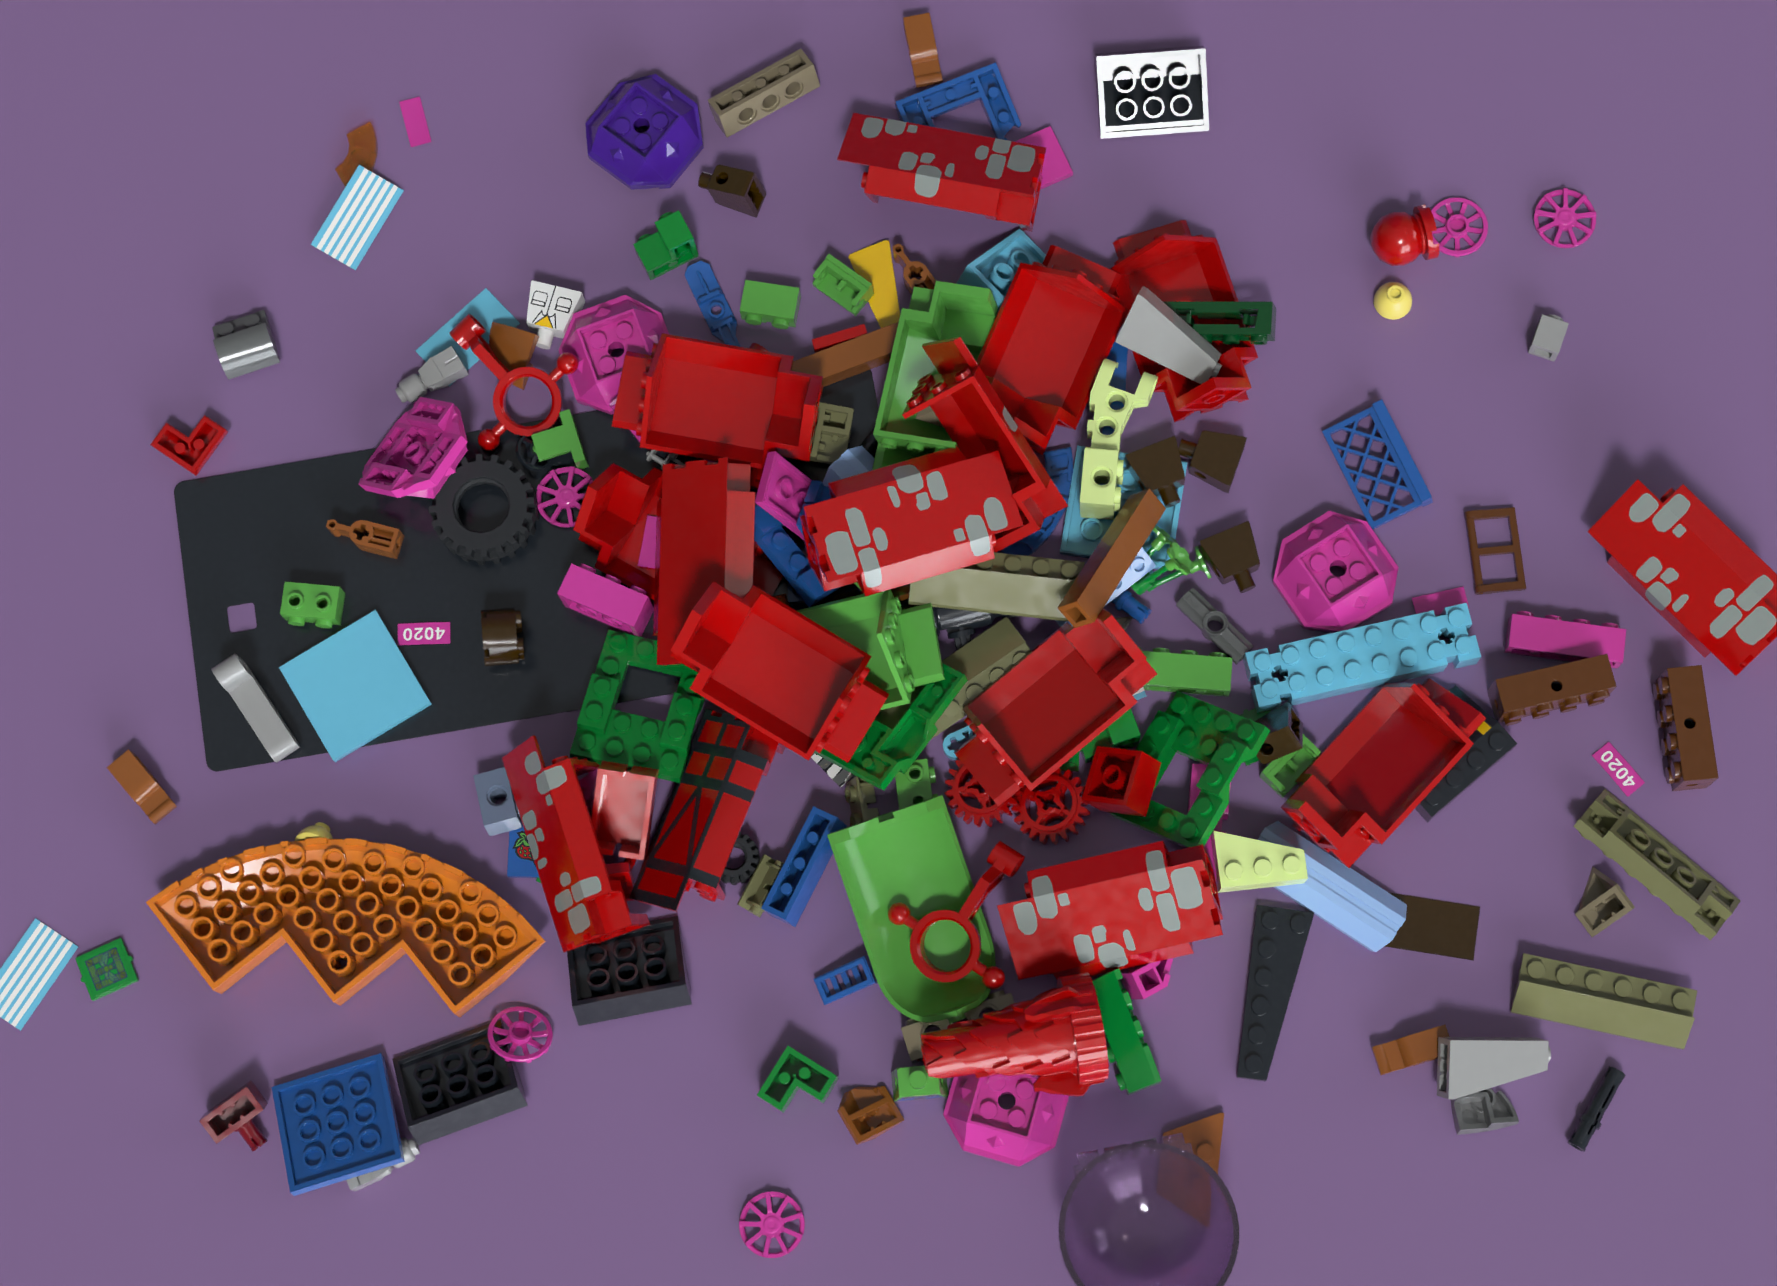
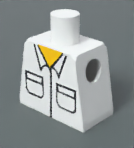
M531 281L527 325L531 331L537 332L539 336L536 344L537 347L550 349L553 337L564 338L573 314L581 311L585 304L582 292Z

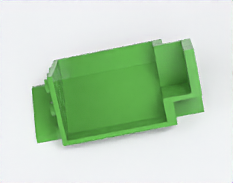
M936 281L934 289L913 288L909 309L902 308L873 432L878 446L872 470L958 446L956 442L952 441L945 428L915 419L917 413L904 419L902 413L907 406L906 402L913 395L912 391L918 385L917 381L929 373L932 375L939 373L924 351L923 343L961 337L975 361H977L998 312V306L991 289Z
M890 589L866 597L864 594L797 610V612L872 656L866 666L871 670L865 679L889 693L880 710L909 704L912 691L915 690L916 686L945 680L932 603L902 610L898 597H894Z

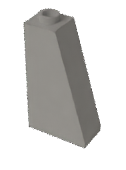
M1144 286L1141 288L1115 342L1197 383L1202 384L1209 380V378L1216 377L1222 366L1217 363L1221 353L1148 288Z
M1438 1037L1437 1096L1446 1099H1457L1547 1071L1548 1062L1551 1059V1050L1548 1046L1549 1041L1536 1037Z

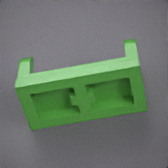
M831 254L826 256V259L813 274L815 278L812 283L813 286L854 316H857L874 295L872 284Z
M1303 734V748L1273 760L1261 772L1260 778L1283 798L1297 784L1295 780L1319 756L1321 751Z

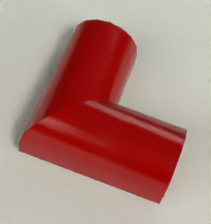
M204 415L189 437L166 423L150 445L197 476L228 434V431Z

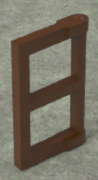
M1515 507L1464 512L1475 582V594L1482 595L1525 590L1526 582ZM1508 518L1511 545L1478 548L1474 521ZM1513 553L1517 581L1483 584L1479 556Z

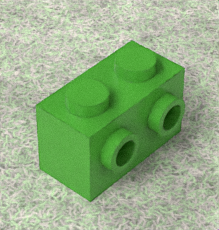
M285 582L280 615L288 621V624L295 626H304L305 622L315 623V626L320 628H332V625H341L345 592L339 586Z
M927 759L915 760L905 774L898 772L895 776L899 810L938 796V794H932L931 783H936L934 766L928 767Z

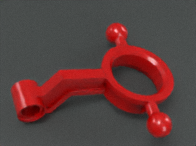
M468 314L449 334L463 349L471 348L474 354L500 380L493 395V408L499 422L492 429H484L479 433V446L488 451L495 449L499 445L500 436L506 430L521 436H531L550 429L557 421L562 409V395L556 382L564 374L569 375L577 370L579 365L577 357L569 352L561 354L557 359V366L549 374L534 367H520L509 371L494 355L490 345L482 337L486 332L485 328L475 317ZM524 377H534L541 380L548 387L552 396V407L549 415L544 421L534 426H524L517 423L511 418L506 408V395L509 388L514 382Z
M999 841L987 858V863L992 865V867L980 877L959 912L954 910H937L925 915L919 921L911 915L909 907L902 902L894 903L889 907L888 918L893 924H905L913 930L910 938V953L914 964L922 974L934 981L953 982L964 978L971 971H974L982 977L983 984L989 989L995 990L1004 984L1005 974L1002 969L996 966L987 967L978 961L981 953V938L972 920L988 894L1003 880L1005 875L1012 878L1024 862L1025 856L1004 842ZM940 920H951L958 923L965 929L970 939L971 949L969 957L960 968L954 971L937 968L930 962L925 953L924 940L926 933L933 924Z

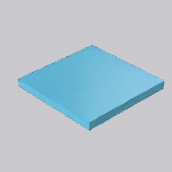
M1077 445L1060 554L1089 559L1114 520L1080 517V492L1085 446ZM1120 452L1119 460L1125 461V455L1128 453ZM1182 462L1185 475L1188 462ZM1125 463L1123 465V484H1117V487H1121V508L1130 495L1142 491ZM1184 485L1176 489L1181 501ZM1156 496L1159 499V501L1164 505L1161 496ZM1181 502L1166 508L1156 524L1173 539H1176ZM1115 511L1114 519L1118 515V511ZM1153 530L1142 546L1145 552L1151 548V543L1156 538ZM1165 544L1160 551L1156 550L1150 557L1156 565L1154 569L1161 568L1170 559L1167 554V549L1170 547L1169 544Z
M376 610L279 667L334 762H337L432 705Z

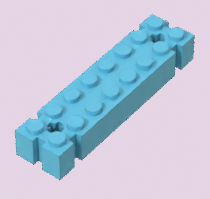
M1467 603L1445 607L1441 615L1435 617L1434 610L1278 645L1277 651L1274 654H1269L1268 648L1246 652L1243 663L1248 681H1256V685H1253L1251 691L1256 712L1274 710L1284 700H1288L1290 705L1293 706L1382 686L1385 683H1395L1443 672L1448 663L1452 662L1454 669L1477 664L1481 658V653L1476 635L1468 636L1467 633L1472 626ZM1444 635L1445 638H1449L1448 644H1445L1444 640H1439V637ZM1276 672L1282 676L1284 675L1282 682H1279L1278 678H1273Z

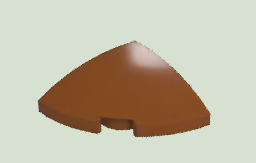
M492 322L489 345L494 355L509 371L520 367H533L530 361L539 336L518 328ZM529 377L521 378L512 385L524 390Z

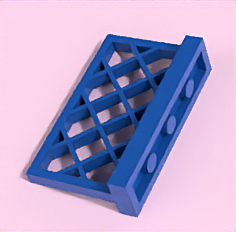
M1382 399L1373 403L1372 407L1322 431L1372 530L1420 506L1424 507L1433 503L1432 496ZM1368 416H1371L1375 424L1371 435L1356 430L1359 421ZM1354 424L1353 429L1347 428L1348 426ZM1340 430L1351 433L1346 447L1334 444L1330 435ZM1377 430H1378V432H1379L1381 438L1375 436ZM1354 435L1370 439L1365 453L1350 449ZM1373 440L1386 445L1387 451L1384 459L1368 455ZM1338 450L1344 451V454H1343V457H1342V458H1341V456H1340ZM1348 453L1363 457L1358 472L1346 467L1345 460ZM1389 454L1394 462L1387 461ZM1367 459L1382 463L1377 478L1362 473ZM1386 465L1398 469L1400 474L1396 484L1381 479ZM1350 474L1357 476L1355 482ZM1360 477L1375 482L1371 496L1359 493L1357 486ZM1402 479L1406 487L1400 485ZM1379 483L1394 488L1390 502L1375 498ZM1398 489L1409 492L1414 501L1404 507L1393 504ZM1363 499L1369 500L1367 507ZM1373 502L1388 506L1385 516L1376 521H1373L1369 513ZM1391 508L1398 509V510H1396V511L1390 513Z

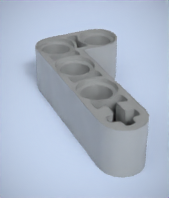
M236 653L211 669L222 687L229 692L255 734L276 763L300 748L297 740L249 667Z

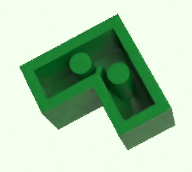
M679 210L674 213L667 212L660 216L658 221L654 222L657 232L645 234L633 244L635 252L650 281L699 257L694 238Z
M1131 708L1081 749L1085 764L1093 761L1097 746L1130 749L1139 745L1140 732Z
M787 1046L757 1096L784 1113L799 1089L824 1104L839 1078L795 1049Z

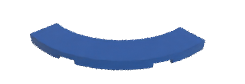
M1071 447L1044 452L1045 470L1068 504L1073 475ZM1066 508L1046 517L1040 530L996 553L1030 556L1051 536L1062 519Z

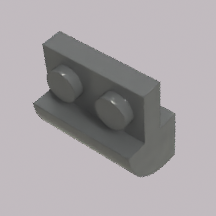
M264 310L212 327L215 337L213 340L214 346L228 380L280 363L277 346L272 337L268 317Z

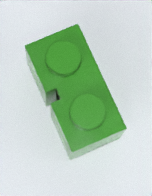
M745 280L740 306L742 320L752 325L771 322L772 326L778 329L796 328L801 301L800 288Z

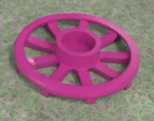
M1563 188L1547 193L1539 201L1534 212V225L1540 237L1548 244L1558 248H1573L1583 244L1592 235L1596 225V211L1586 195ZM1563 195V206L1560 208L1552 197ZM1568 195L1579 199L1571 208L1568 207ZM1547 201L1555 210V213L1540 209ZM1582 203H1584L1589 210V212L1585 213H1575L1577 208ZM1539 216L1549 217L1553 219V222L1540 228L1538 218ZM1591 218L1590 228L1577 222V220ZM1555 226L1558 231L1554 241H1552L1544 232ZM1576 227L1585 232L1586 235L1577 241L1572 228ZM1563 231H1568L1571 243H1558Z
M1453 197L1442 200L1432 208L1431 212L1434 219L1445 224L1444 227L1437 228V231H1432V236L1433 234L1447 233L1446 237L1439 243L1440 252L1460 257L1476 252L1482 246L1488 233V221L1485 213L1476 203L1465 198ZM1451 202L1463 203L1459 214L1454 215L1450 205ZM1445 205L1450 218L1446 219L1438 215L1436 211ZM1467 205H1470L1478 213L1467 219L1464 213ZM1480 217L1482 218L1483 229L1469 227L1471 222ZM1467 233L1481 234L1482 236L1475 244ZM1433 236V243L1438 244V242ZM1451 238L1455 240V250L1444 247ZM1460 238H1463L1471 248L1460 251Z
M572 466L551 470L537 487V508L546 521L555 526L574 527L576 521H573L571 509L576 507L580 510L581 505L578 501L579 499H584L585 494H579L578 491L587 483L591 484L593 479L586 472ZM569 473L565 486L559 480L558 474ZM574 473L584 477L575 487L572 486ZM553 478L558 486V490L545 487V485ZM542 492L555 496L554 499L541 502ZM558 504L550 518L544 511V508ZM562 509L567 510L569 523L556 521Z
M529 1007L507 1008L498 1013L488 1027V1041L491 1050L505 1058L507 1062L531 1063L532 1060L539 1058L544 1053L546 1054L552 1043L553 1031L551 1024L543 1014ZM519 1011V1021L512 1023L506 1014ZM524 1011L535 1014L537 1017L528 1024L524 1021ZM501 1018L509 1027V1030L497 1028L494 1025ZM541 1021L545 1023L547 1030L532 1031ZM493 1033L508 1037L495 1042ZM547 1037V1040L542 1045L532 1038ZM512 1043L508 1053L499 1048ZM527 1044L537 1048L538 1051L530 1054ZM518 1046L522 1048L524 1056L513 1055Z
M769 1191L753 1197L743 1208L739 1220L740 1235L744 1244L753 1253L765 1258H778L789 1254L800 1243L805 1229L804 1216L799 1205L791 1197L780 1192ZM771 1197L784 1199L777 1212L772 1210ZM763 1198H766V1214L762 1213L754 1205ZM790 1203L795 1208L797 1214L783 1218L781 1214L787 1204ZM749 1209L760 1217L759 1222L745 1221ZM799 1219V1233L784 1226L785 1223ZM745 1227H759L760 1231L748 1240ZM782 1232L796 1237L795 1241L788 1248L781 1238ZM765 1235L764 1251H760L752 1244ZM773 1237L777 1239L782 1249L781 1252L769 1253Z

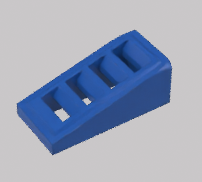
M869 956L860 957L814 978L824 1005L878 983ZM861 965L867 977V980L865 981L859 969V966ZM849 970H852L857 982L854 986L848 974ZM837 975H841L846 987L845 990H842ZM825 980H831L836 994L831 995Z

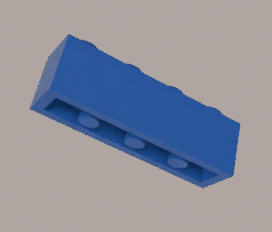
M813 806L761 909L772 917L796 927L833 854L827 834L846 828L847 825L838 817Z

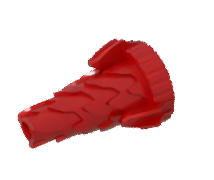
M1088 972L1058 977L1057 988L1042 992L1031 1000L1010 1004L1002 1010L983 1013V1018L956 1022L948 1025L947 1029L920 1034L925 1070L928 1076L934 1078H950L975 1074L976 1078L999 1074L1007 1076L1040 1075L1033 1083L1034 1092L1043 1091L1049 1094L1079 1097L1084 1096L1091 1085L1104 1083L1109 1075L1108 1053L1101 1011L1095 987Z

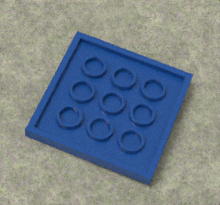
M382 1053L272 1087L290 1193L293 1196L405 1162L385 1057Z

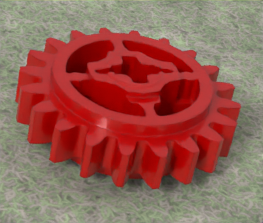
M960 760L955 761L959 769H949V773L954 779L945 780V784L952 789L944 793L948 798H953L949 801L948 806L951 809L957 808L954 814L958 818L964 815L963 821L966 824H970L974 819V824L980 828L983 820L989 827H992L993 818H996L1002 824L1003 813L1011 817L1013 816L1009 807L1020 806L1014 797L1022 796L1023 792L1021 790H1018L999 807L996 803L993 805L994 801L986 791L980 792L983 787L974 776L970 781L966 782L971 773ZM964 798L978 799L981 809L967 805Z
M1059 767L1032 791L1027 786H1023L1020 789L1023 792L1022 796L1014 797L1020 805L1019 807L1011 808L1013 813L1020 814L1014 821L1017 825L1023 824L1020 830L1023 834L1030 832L1029 838L1032 841H1035L1040 835V842L1043 845L1047 843L1049 837L1054 845L1058 844L1059 836L1068 842L1069 831L1078 835L1079 833L1075 826L1077 824L1081 826L1086 825L1081 818L1082 815H1090L1089 810L1083 807L1088 805V803L1081 800L1085 786H1080L1082 781L1079 777L1072 779L1073 773L1069 769L1062 775V769ZM1056 785L1055 788L1052 787L1047 791H1039L1046 786ZM1067 789L1072 796L1071 810L1065 806L1064 794ZM1031 801L1037 804L1038 817L1035 822L1030 814ZM1042 801H1044L1047 804H1053L1055 802L1059 809L1055 807L1047 808ZM1056 819L1063 820L1062 822L1056 825L1046 826L1047 823L1050 824L1052 821Z

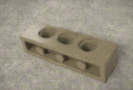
M799 49L707 101L715 122L728 138L820 87L814 64L804 51Z
M1004 990L989 994V1000L965 1012L966 1018L964 1019H979L981 1012L986 1009L993 1011L1002 1010L1014 1003L1012 993L1005 994ZM913 1019L905 1021L906 1026L901 1027L912 1064L923 1060L920 1034L925 1033L930 1027L944 1030L953 1023H949L948 1019L936 1022H920Z

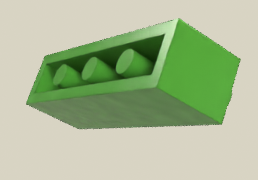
M1154 648L1153 652L1142 651L1147 657V662L1157 673L1153 679L1143 686L1144 690L1174 693L1179 691L1187 694L1229 697L1232 658L1226 657L1225 653L1211 652L1209 656L1198 655L1197 651L1182 650L1181 654L1170 653V650L1166 648Z

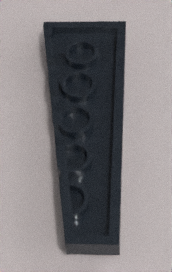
M1262 905L1256 906L1237 1078L1264 1082L1267 1080L1314 912Z

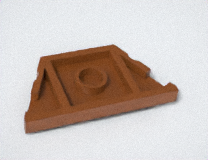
M1218 1113L1164 1132L1162 1136L1156 1192L1212 1227L1224 1113Z

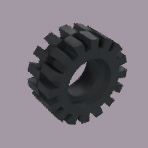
M739 832L734 847L744 852L745 860L738 868L731 869L727 866L725 867L720 880L726 884L737 885L740 882L742 884L745 883L748 878L751 879L760 862L756 844L748 835H743L741 832Z

